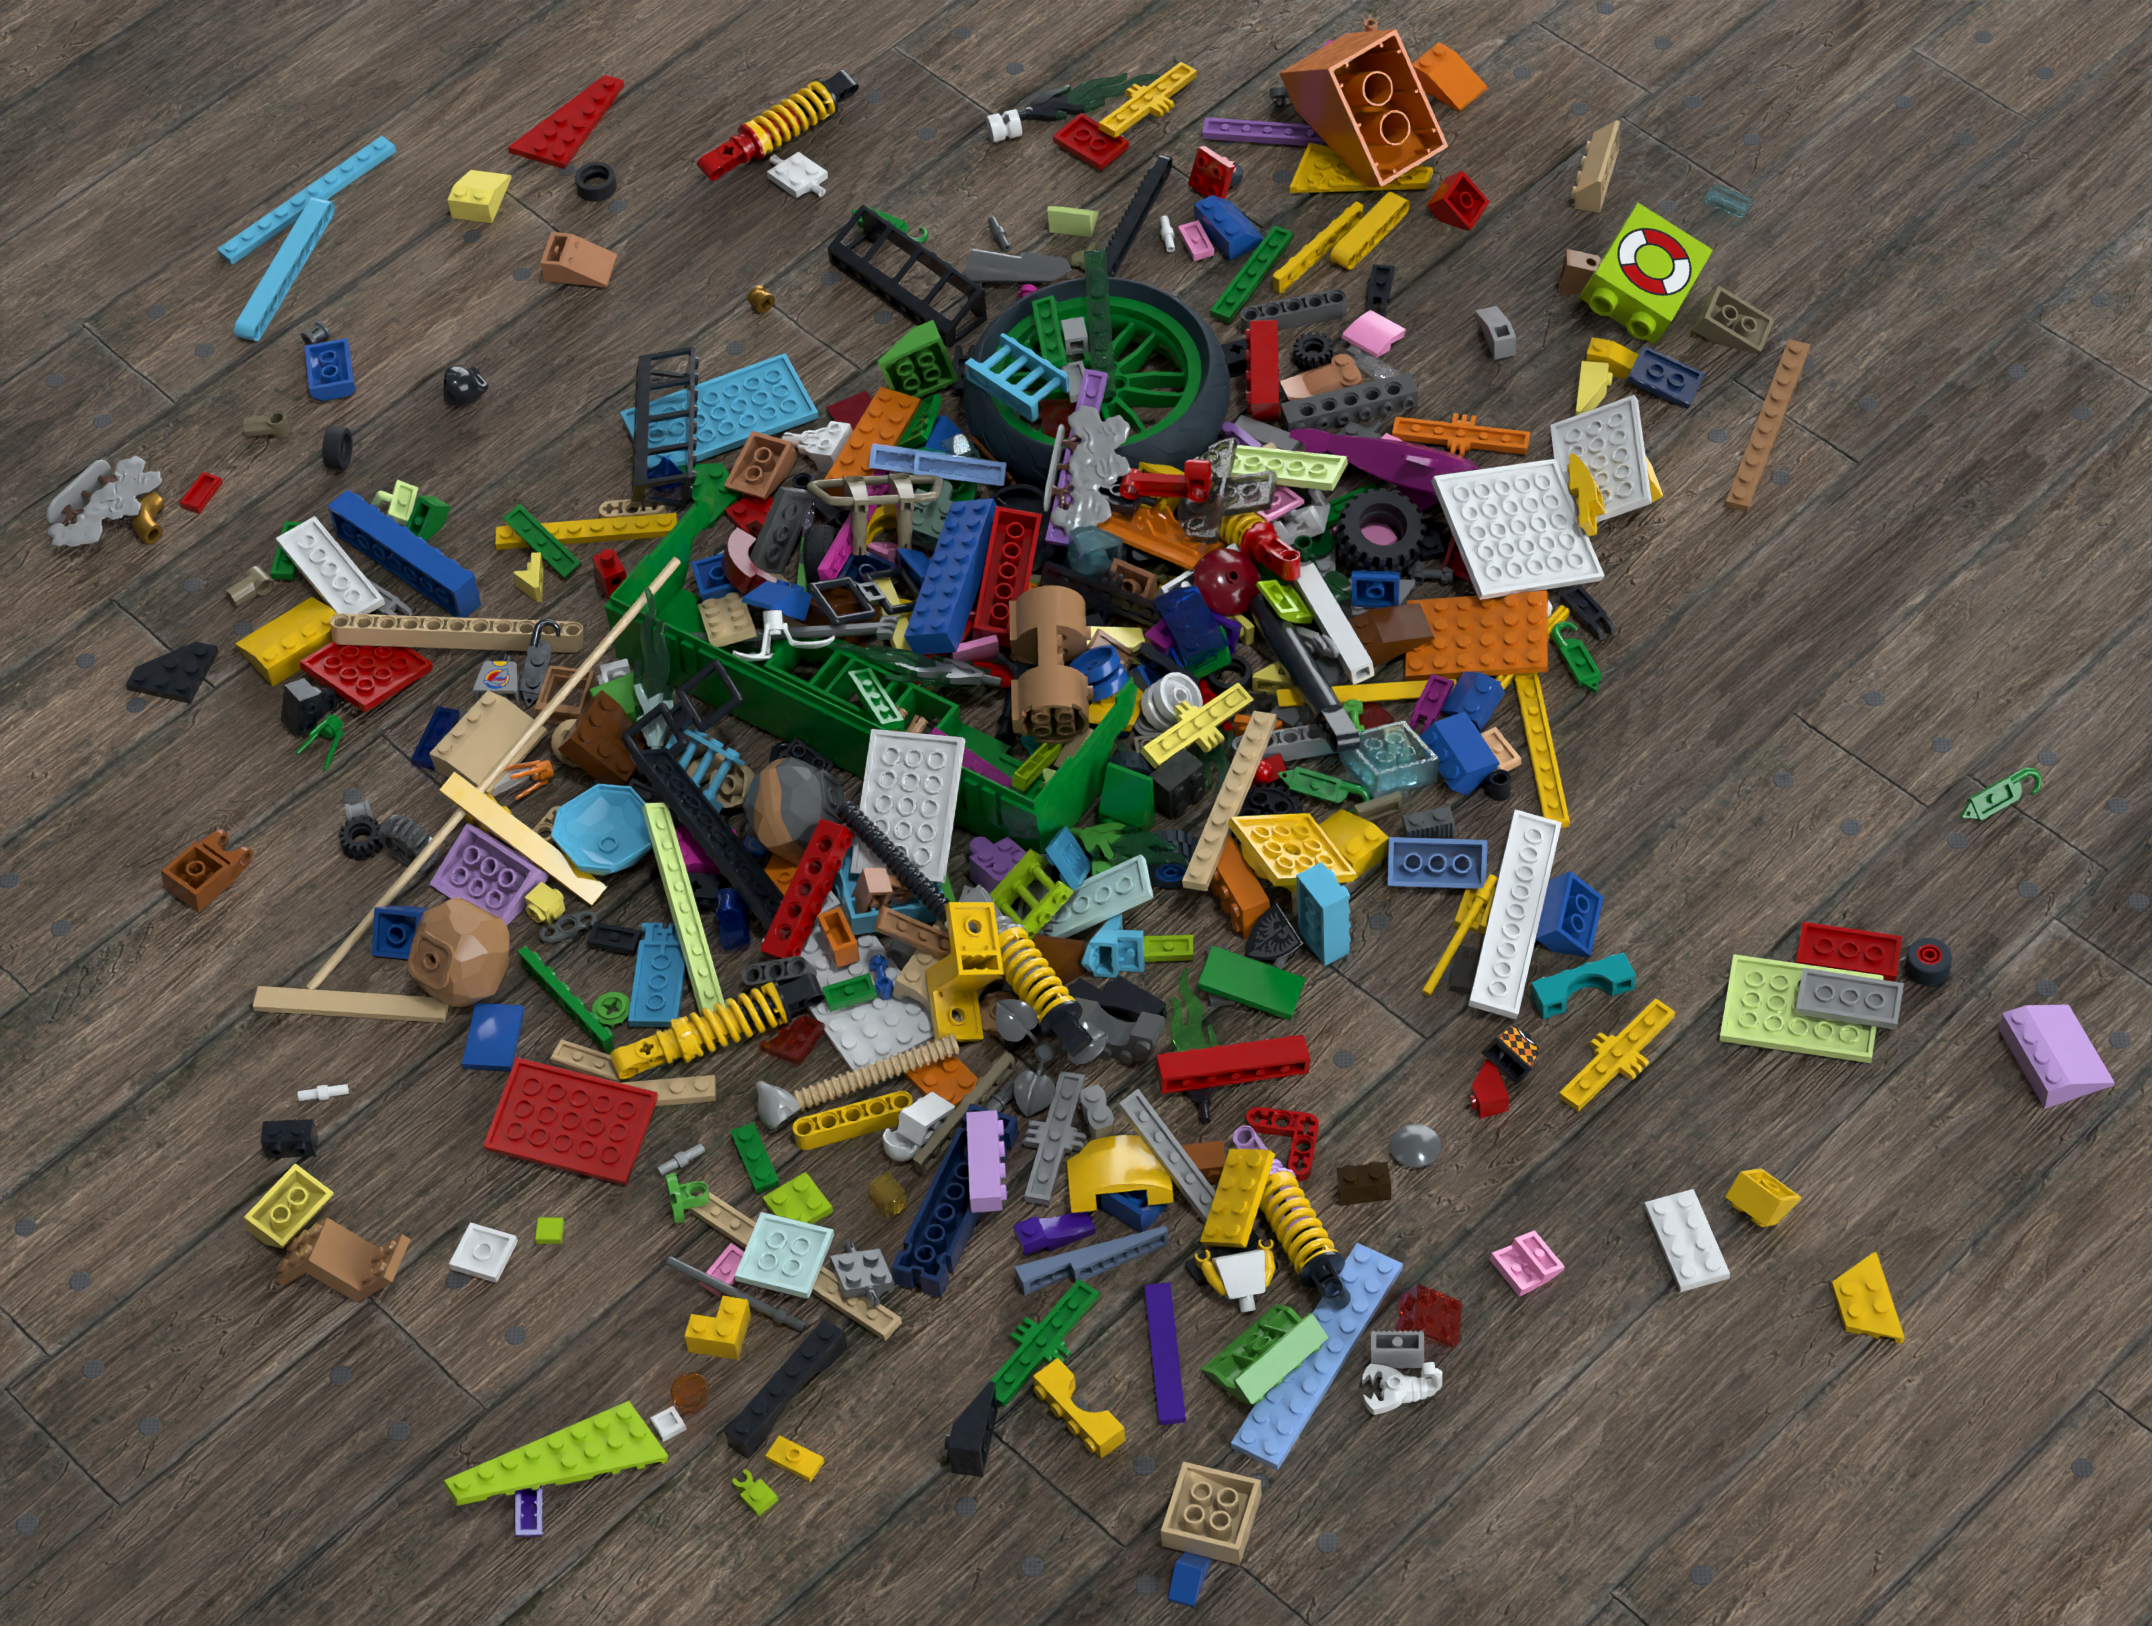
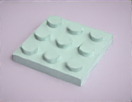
M761 1212L736 1271L735 1279L738 1282L809 1299L834 1237L833 1229Z

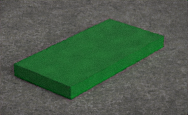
M1212 946L1197 988L1291 1020L1306 978Z

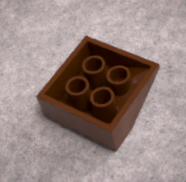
M601 690L588 701L557 750L601 784L622 786L627 782L637 766L631 758V752L621 737L622 733L632 726L633 723L622 706ZM638 732L633 736V739L639 749L643 750L646 742Z

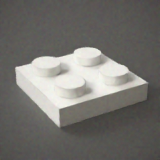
M470 1222L449 1263L450 1269L497 1283L518 1242L517 1236Z

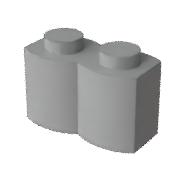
M1099 1085L1081 1089L1082 1115L1089 1126L1091 1140L1115 1136L1114 1118L1112 1111L1107 1106L1104 1090Z

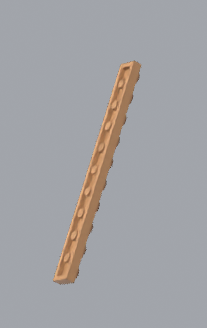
M1788 339L1726 500L1727 508L1744 512L1749 511L1810 351V344Z

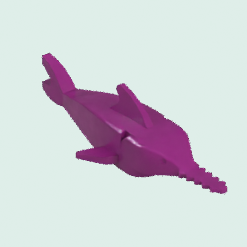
M1312 428L1291 430L1289 438L1305 444L1304 452L1323 454L1329 451L1334 455L1347 456L1348 463L1375 477L1395 484L1403 494V497L1404 495L1411 499L1410 503L1417 504L1420 511L1439 502L1431 482L1434 476L1480 470L1476 464L1462 456L1403 441L1336 435Z

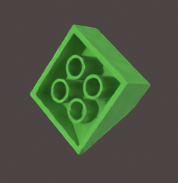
M933 320L912 328L878 360L890 390L916 398L959 381Z

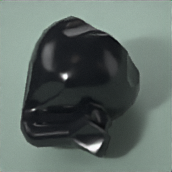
M453 365L445 369L443 392L444 402L448 405L455 406L468 403L485 393L489 387V384L480 375L479 369L475 367L467 369L461 365Z

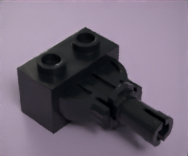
M305 678L284 685L281 721L295 736L308 733L316 727L318 720L327 712L336 709L338 703L345 701V699L335 693L329 686L324 688L311 686Z

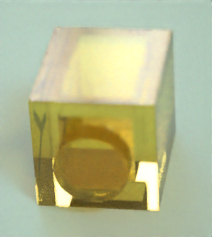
M889 1171L867 1184L870 1199L886 1218L901 1212L908 1205L905 1190Z

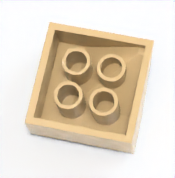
M1183 1462L1162 1525V1546L1240 1565L1262 1496L1261 1480Z

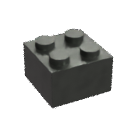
M1184 748L1149 775L1153 780L1154 806L1170 820L1177 815L1183 814L1188 806L1195 801H1199L1205 794L1204 764Z

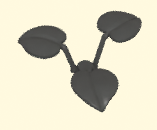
M1005 999L996 1003V1027L999 1034L1004 1039L1013 1042L1022 1040L1025 1034H1027L1036 1045L1035 1056L1040 1060L1036 1074L1025 1070L1018 1075L1014 1083V1095L1018 1107L1025 1116H1031L1046 1108L1053 1101L1056 1093L1054 1082L1050 1077L1040 1075L1044 1062L1050 1061L1054 1057L1055 1052L1065 1050L1063 1046L1054 1047L1049 1042L1040 1043L1030 1032L1038 1024L1035 1010L1025 1002ZM1079 1021L1094 1041L1076 1057H1072L1068 1052L1067 1055L1071 1062L1083 1064L1092 1061L1102 1052L1107 1043L1108 1034L1091 1023Z

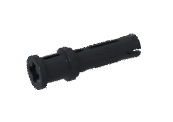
M1007 687L1003 714L998 717L997 724L999 729L994 737L1007 745H1013L1016 740L1012 725L1011 687Z

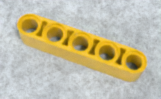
M1388 192L1334 246L1330 254V261L1347 270H1352L1405 217L1410 208V201L1393 192Z
M897 1091L797 1119L793 1124L795 1144L802 1150H810L899 1125L898 1117L900 1112L905 1107L908 1108L913 1104L912 1096L908 1092Z

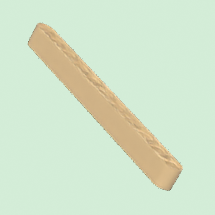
M341 613L331 617L330 625L333 642L341 645L528 651L533 628L540 620ZM556 621L561 629L559 637L556 636V631L552 626L543 628L540 640L547 642L552 647V652L575 653L581 651L584 647L583 626L578 622Z

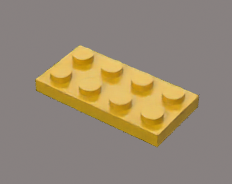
M1229 1149L1200 1240L1205 1246L1246 1248L1275 1153L1264 1149Z

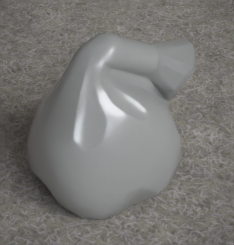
M763 1081L756 1083L755 1087L758 1090L757 1112L767 1128L777 1131L800 1113V1104L788 1091Z

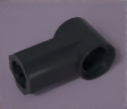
M1497 766L1483 782L1488 787L1489 795L1493 800L1504 801L1511 795V775L1508 771Z

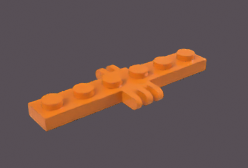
M1454 413L1452 423L1395 417L1392 436L1402 441L1446 445L1447 449H1451L1450 453L1456 454V450H1460L1459 456L1464 457L1465 451H1470L1471 448L1527 455L1531 432L1475 426L1477 416L1472 415L1470 422H1468V415L1463 414L1462 420L1459 421V414Z

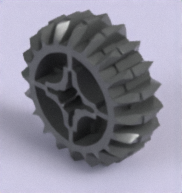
M399 814L392 815L385 820L378 830L379 841L384 845L383 848L389 852V855L395 858V861L407 867L432 840V837L427 834L428 831L422 829L414 820L411 821L408 817H403ZM438 849L432 853L420 867L419 871L424 872L436 862L439 853Z

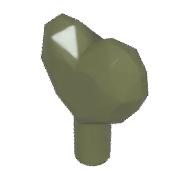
M1091 242L1086 250H1080L1072 254L1068 259L1069 265L1080 267L1085 271L1092 270L1095 267V257L1093 254L1097 250L1098 244Z

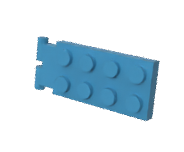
M642 922V932H645V939L639 941L628 1018L629 1027H670V1020L680 1017L686 973L685 959L674 923H669L668 929H664V923Z

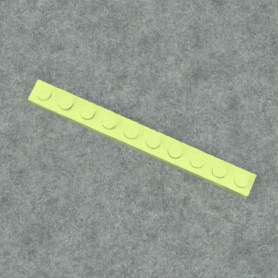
M665 802L645 803L642 807L643 815L701 1016V1009L705 1007L713 1012V1005L715 1003H720L725 1008L724 999L669 807Z

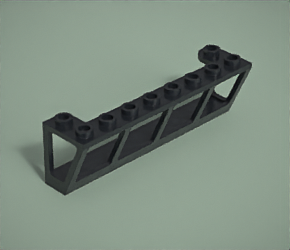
M864 204L859 207L828 246L829 261L833 266L917 326L933 320L943 344L949 349L987 320L985 291L980 284L971 281L964 273L954 269L950 263L940 259L936 253L930 252L919 241L913 240L905 231L899 230L889 220H885L875 210L869 209ZM862 216L863 234L845 246L841 241ZM865 239L874 243L864 257H860L851 250ZM886 239L911 256L894 278L888 277L869 263ZM916 261L941 277L924 300L919 299L898 284ZM946 282L961 291L968 298L966 304L953 320L947 319L929 306ZM971 310L978 319L956 335L957 325Z
M686 347L639 356L635 390L631 501L685 508L687 499L692 498L693 486L690 485L695 484L696 471L692 470V468H695L697 454H693V451H696L697 438L693 437V434L696 435L698 424L697 421H694V418H697L698 405H694V402H697L698 389H695V386L698 385L699 373L695 372L699 366V357L695 356L696 347ZM689 355L685 373L651 369V361ZM650 375L678 379L651 383ZM684 385L685 389L687 388L686 410L649 415L650 391ZM686 417V442L648 448L649 423ZM685 450L684 474L647 479L648 456ZM683 482L681 500L644 495L645 489L648 487Z

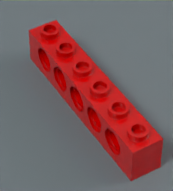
M820 818L761 945L760 951L769 958L778 960L801 955L802 948L807 937L811 934L816 917L821 912L822 904L832 888L837 872L842 866L845 854L852 845L854 834L845 826Z

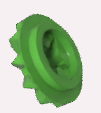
M608 992L595 1000L592 1011L596 1014L602 1026L607 1024L614 1027L615 1024H623L624 1020L629 1018L631 1002L622 993ZM614 1007H616L617 1012L613 1011L611 1014L608 1013V1009L612 1010Z

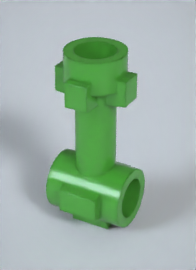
M1352 699L1343 702L1346 713L1356 727L1360 739H1362L1363 734H1365L1364 725L1359 724V715H1363L1362 700Z

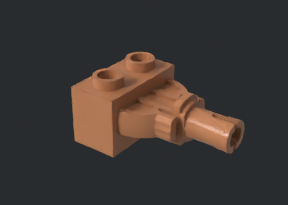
M869 867L862 869L851 898L855 897L856 900L855 914L871 912V908H875L878 911L882 906L890 907L896 903H907L910 898H917V895H913L912 890H908L906 885H903L896 876L888 875L886 868Z

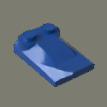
M348 338L304 346L309 390L315 400L326 401L347 397L354 393L356 386Z

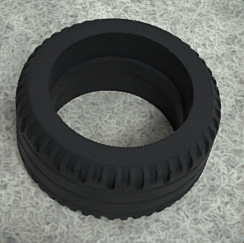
M812 526L805 532L803 560L808 583L820 581L817 569L838 535V531L834 526Z

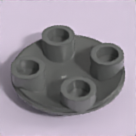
M1410 1124L1401 1127L1393 1134L1390 1141L1391 1154L1395 1159V1163L1399 1166L1412 1168L1431 1167L1435 1164V1159L1441 1150V1142L1436 1132L1420 1124Z

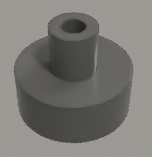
M1286 87L1269 89L1270 98L1276 99L1277 106H1285V98L1290 97Z

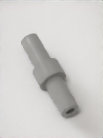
M699 1143L685 1152L680 1151L673 1155V1159L657 1167V1171L660 1176H663L677 1167L681 1169L688 1165L691 1159L704 1153L705 1149Z

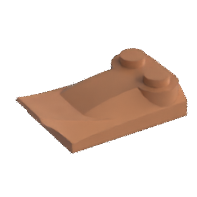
M1338 354L1332 358L1329 364L1279 381L1288 400L1293 401L1363 384V379L1351 356Z

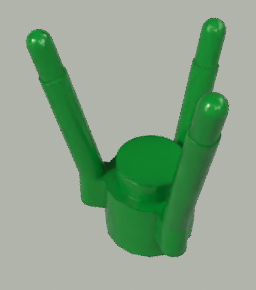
M329 714L323 722L309 733L310 738L296 750V754L299 755L320 734L327 739L335 737L323 767L326 771L331 763L338 742L344 734L341 730L343 727L342 720L336 715Z

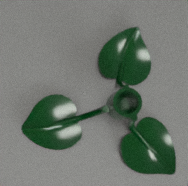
M1326 526L1324 533L1313 537L1300 535L1294 540V550L1300 553V562L1311 561L1318 571L1315 556L1327 555L1334 548V538ZM1258 562L1255 565L1261 581L1276 580L1280 586H1285L1289 582L1280 578L1279 575L1268 569L1264 564ZM1329 571L1324 577L1321 575L1336 602L1347 600L1352 596V586L1345 575L1337 571Z

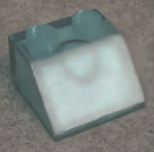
M1093 525L1079 526L1074 530H1070L1067 557L1072 569L1085 575L1099 573L1102 567L1110 570L1114 558L1121 560L1123 540Z

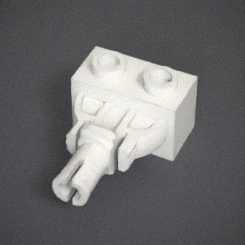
M830 421L825 428L815 431H804L801 435L785 432L782 439L792 442L793 446L799 449L800 454L808 455L811 460L815 461L819 472L828 473L853 430L848 423Z

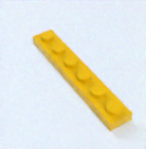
M1356 201L1350 207H1347L1336 220L1331 221L1326 229L1319 232L1297 255L1291 257L1281 269H1278L1272 277L1273 291L1281 295L1330 251L1363 218V204Z

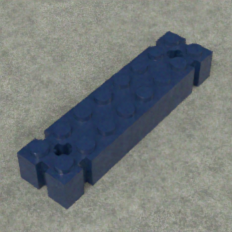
M970 1103L966 1112L989 1111V1109ZM998 1112V1120H1003L1004 1135H999V1141H1004L1005 1157H1000V1163H1005L1007 1160L1006 1149L1012 1150L1019 1135L1017 1117ZM966 1113L962 1119L964 1129L958 1127L903 1241L905 1252L899 1250L891 1266L895 1284L911 1289L917 1284L922 1287V1292L942 1298L949 1283L948 1271L954 1272L982 1213H972Z

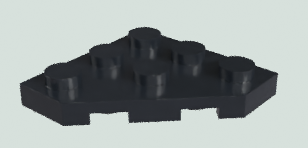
M196 641L136 666L126 683L127 690L191 704L219 652L218 648L215 645Z

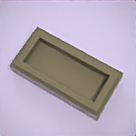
M1396 791L1354 805L1355 815L1373 822L1403 811L1402 795L1400 791Z

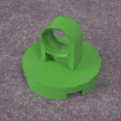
M675 1172L665 1175L674 1224L685 1223L684 1209L699 1207L709 1201L708 1186L701 1181L678 1185ZM696 1191L704 1192V1194L699 1197L691 1195Z

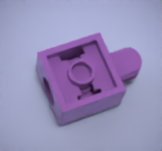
M985 837L974 838L969 844L970 879L977 885H981L990 894L1027 852L1009 837L995 844Z

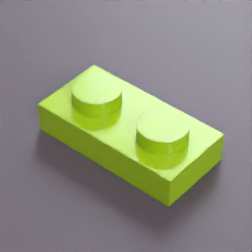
M1193 934L1144 936L1145 962L1194 960Z

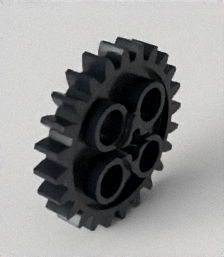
M1262 782L1260 788L1255 783L1252 784V790H1248L1238 817L1304 813L1302 802H1299L1298 795L1292 796L1291 790L1284 792V785L1276 789L1275 783H1272L1270 787H1266L1265 782ZM1231 831L1232 838L1236 837L1233 831Z

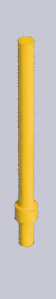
M1490 874L1483 887L1479 888L1474 895L1472 906L1422 990L1425 996H1431L1482 906L1486 905L1491 897L1490 892L1498 880L1495 875Z

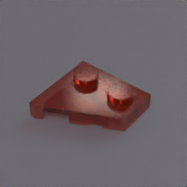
M803 1015L790 1026H785L777 1031V1037L768 1042L763 1040L758 1045L763 1052L801 1065L824 1033L825 1024Z

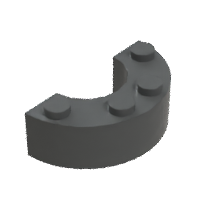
M1075 998L1083 1009L1078 1021L1091 1023L1108 1034L1107 1043L1099 1054L1100 1057L1105 1059L1111 1057L1131 1064L1132 1062L1145 1060L1152 1054L1165 1029L1164 1016L1141 1012L1137 1022H1124L1109 1015L1096 1001Z

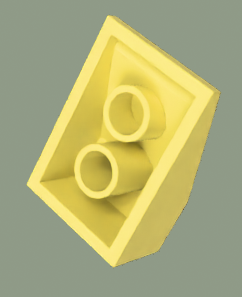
M470 170L454 184L448 197L451 217L493 223L510 183L511 175Z

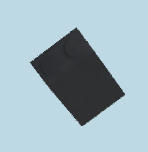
M989 1381L953 1423L951 1434L947 1433L945 1449L948 1450L947 1462L951 1463L952 1473L977 1477L984 1476L999 1409L995 1382Z

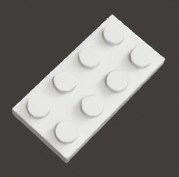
M1694 1189L1645 1202V1211L1680 1292L1730 1278V1272Z

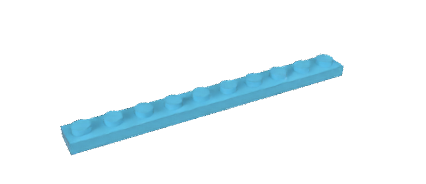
M380 136L217 248L218 255L229 264H235L297 221L312 197L323 200L329 199L397 152L395 145L383 136Z

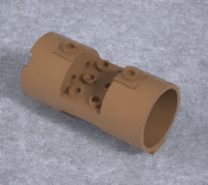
M1062 586L1036 587L1021 594L1016 601H1009L1011 654L1019 653L1024 659L1038 663V667L1026 671L1018 680H1011L1013 733H1021L1024 737L1027 735L1035 738V742L1061 744L1075 740V735L1079 733L1085 734L1089 728V700H1093V685L1088 686L1087 676L1077 669L1065 666L1064 663L1074 660L1087 650V640H1091V626H1086L1085 601L1079 593Z

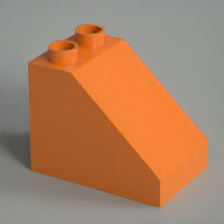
M1397 29L1346 33L1279 72L1298 114L1368 187H1382L1449 147Z

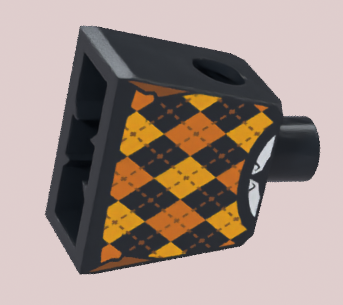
M1511 1026L1497 1035L1481 1053L1517 1085L1532 1070L1539 1053V1048L1532 1042L1531 1035L1528 1032H1521L1516 1026Z

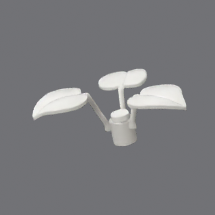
M781 610L764 611V635L761 653L757 654L752 651L749 654H743L733 650V655L746 662L769 660L774 654L770 653L771 635H781V630H784L791 646L803 649H816L827 646L834 641L835 635L823 641H795L788 631L787 623L782 621Z

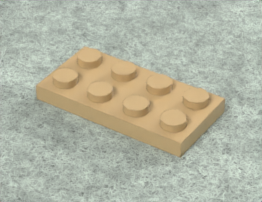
M732 592L723 598H711L698 604L711 645L721 647L757 637L747 604L741 602L744 597L742 592Z

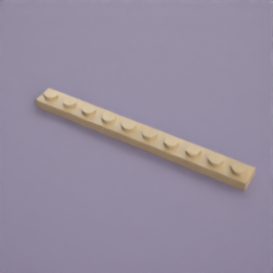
M1253 711L1183 877L1182 883L1184 888L1207 891L1232 831L1227 824L1230 817H1238L1277 723V714Z
M710 1192L709 1201L705 1205L689 1208L690 1213L746 1249L756 1222ZM823 1266L821 1267L812 1293L886 1341L902 1323L901 1317L880 1303L876 1307L875 1305L871 1307L865 1296L844 1298L834 1273Z

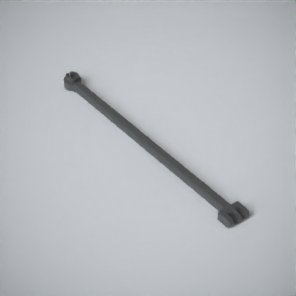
M882 616L880 622L787 628L792 639L832 637L833 635L838 637L876 634L879 640H888L893 638L898 618L895 616ZM755 629L757 637L739 642L763 641L764 629ZM781 630V635H771V640L787 639L784 630ZM706 632L688 633L710 643Z

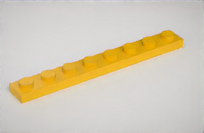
M677 513L540 524L562 545L665 537L678 523ZM509 526L496 527L495 544L497 550L530 547Z

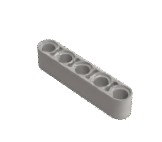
M1311 724L1274 730L1262 759L1281 753L1283 761L1339 752H1333L1317 725ZM1243 736L1236 737L1232 742L1233 759Z

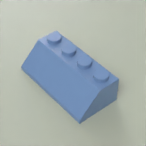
M1389 837L1388 886L1482 888L1487 876V840Z

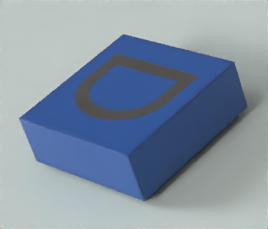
M747 834L743 842L745 847L753 857L764 859L767 851L758 843L756 838L749 837Z

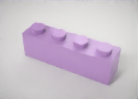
M997 1110L966 1112L969 1190L972 1213L1003 1210L1002 1200H1007L1006 1185H1001V1179L1006 1178L1005 1163H1000V1157H1005L1004 1141H999V1135H1004L1003 1120H998Z

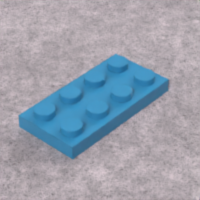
M1065 826L1060 829L1045 849L1047 852L1045 856L1052 866L1056 865L1061 872L1059 876L1062 882L1070 886L1072 890L1080 886L1091 870L1092 862L1068 827Z

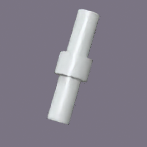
M1161 216V237L1165 241L1167 252L1171 253L1175 251L1174 231L1170 227L1168 216Z
M348 1084L331 1087L320 1085L317 1086V1089L298 1091L299 1101L319 1098V1101L328 1100L331 1096L349 1094Z

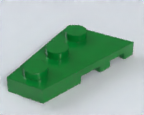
M937 393L923 399L896 447L915 449L919 444L928 440L942 402V398Z

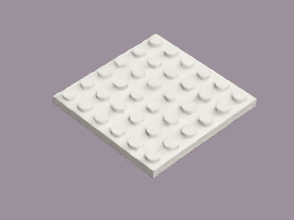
M1556 459L1434 476L1431 480L1479 600L1520 592H1533L1597 582L1604 578V573L1589 537L1584 529H1580L1578 526L1577 516L1579 514Z

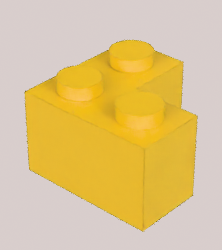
M722 1296L716 1318L691 1314L685 1333L688 1352L738 1360L751 1318L748 1300Z

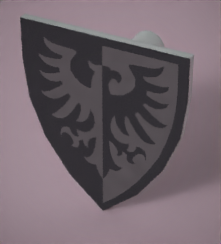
M1277 903L1266 910L1251 929L1245 957L1257 960H1273L1284 957L1303 944Z

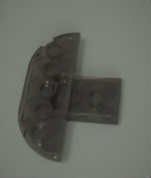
M1235 437L1209 446L1210 451L1205 452L1200 458L1198 456L1195 458L1196 460H1210L1212 483L1208 499L1205 502L1197 503L1189 498H1180L1177 513L1178 522L1185 535L1196 542L1207 545L1218 543L1223 516L1271 510L1277 474L1275 470L1231 476L1238 444Z

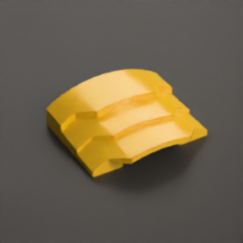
M1118 1135L1090 1141L1079 1154L1067 1160L1071 1213L1096 1211V1194L1147 1190L1148 1205L1174 1203L1170 1176L1140 1136Z

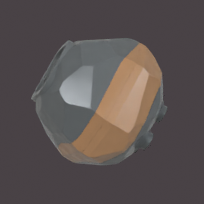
M790 757L770 762L753 778L745 803L743 804V809L748 819V824L745 825L748 836L756 838L758 843L767 852L799 865L820 818L840 825L843 824L841 818H838L836 815L838 808L845 802L842 786L826 770H819L800 759Z

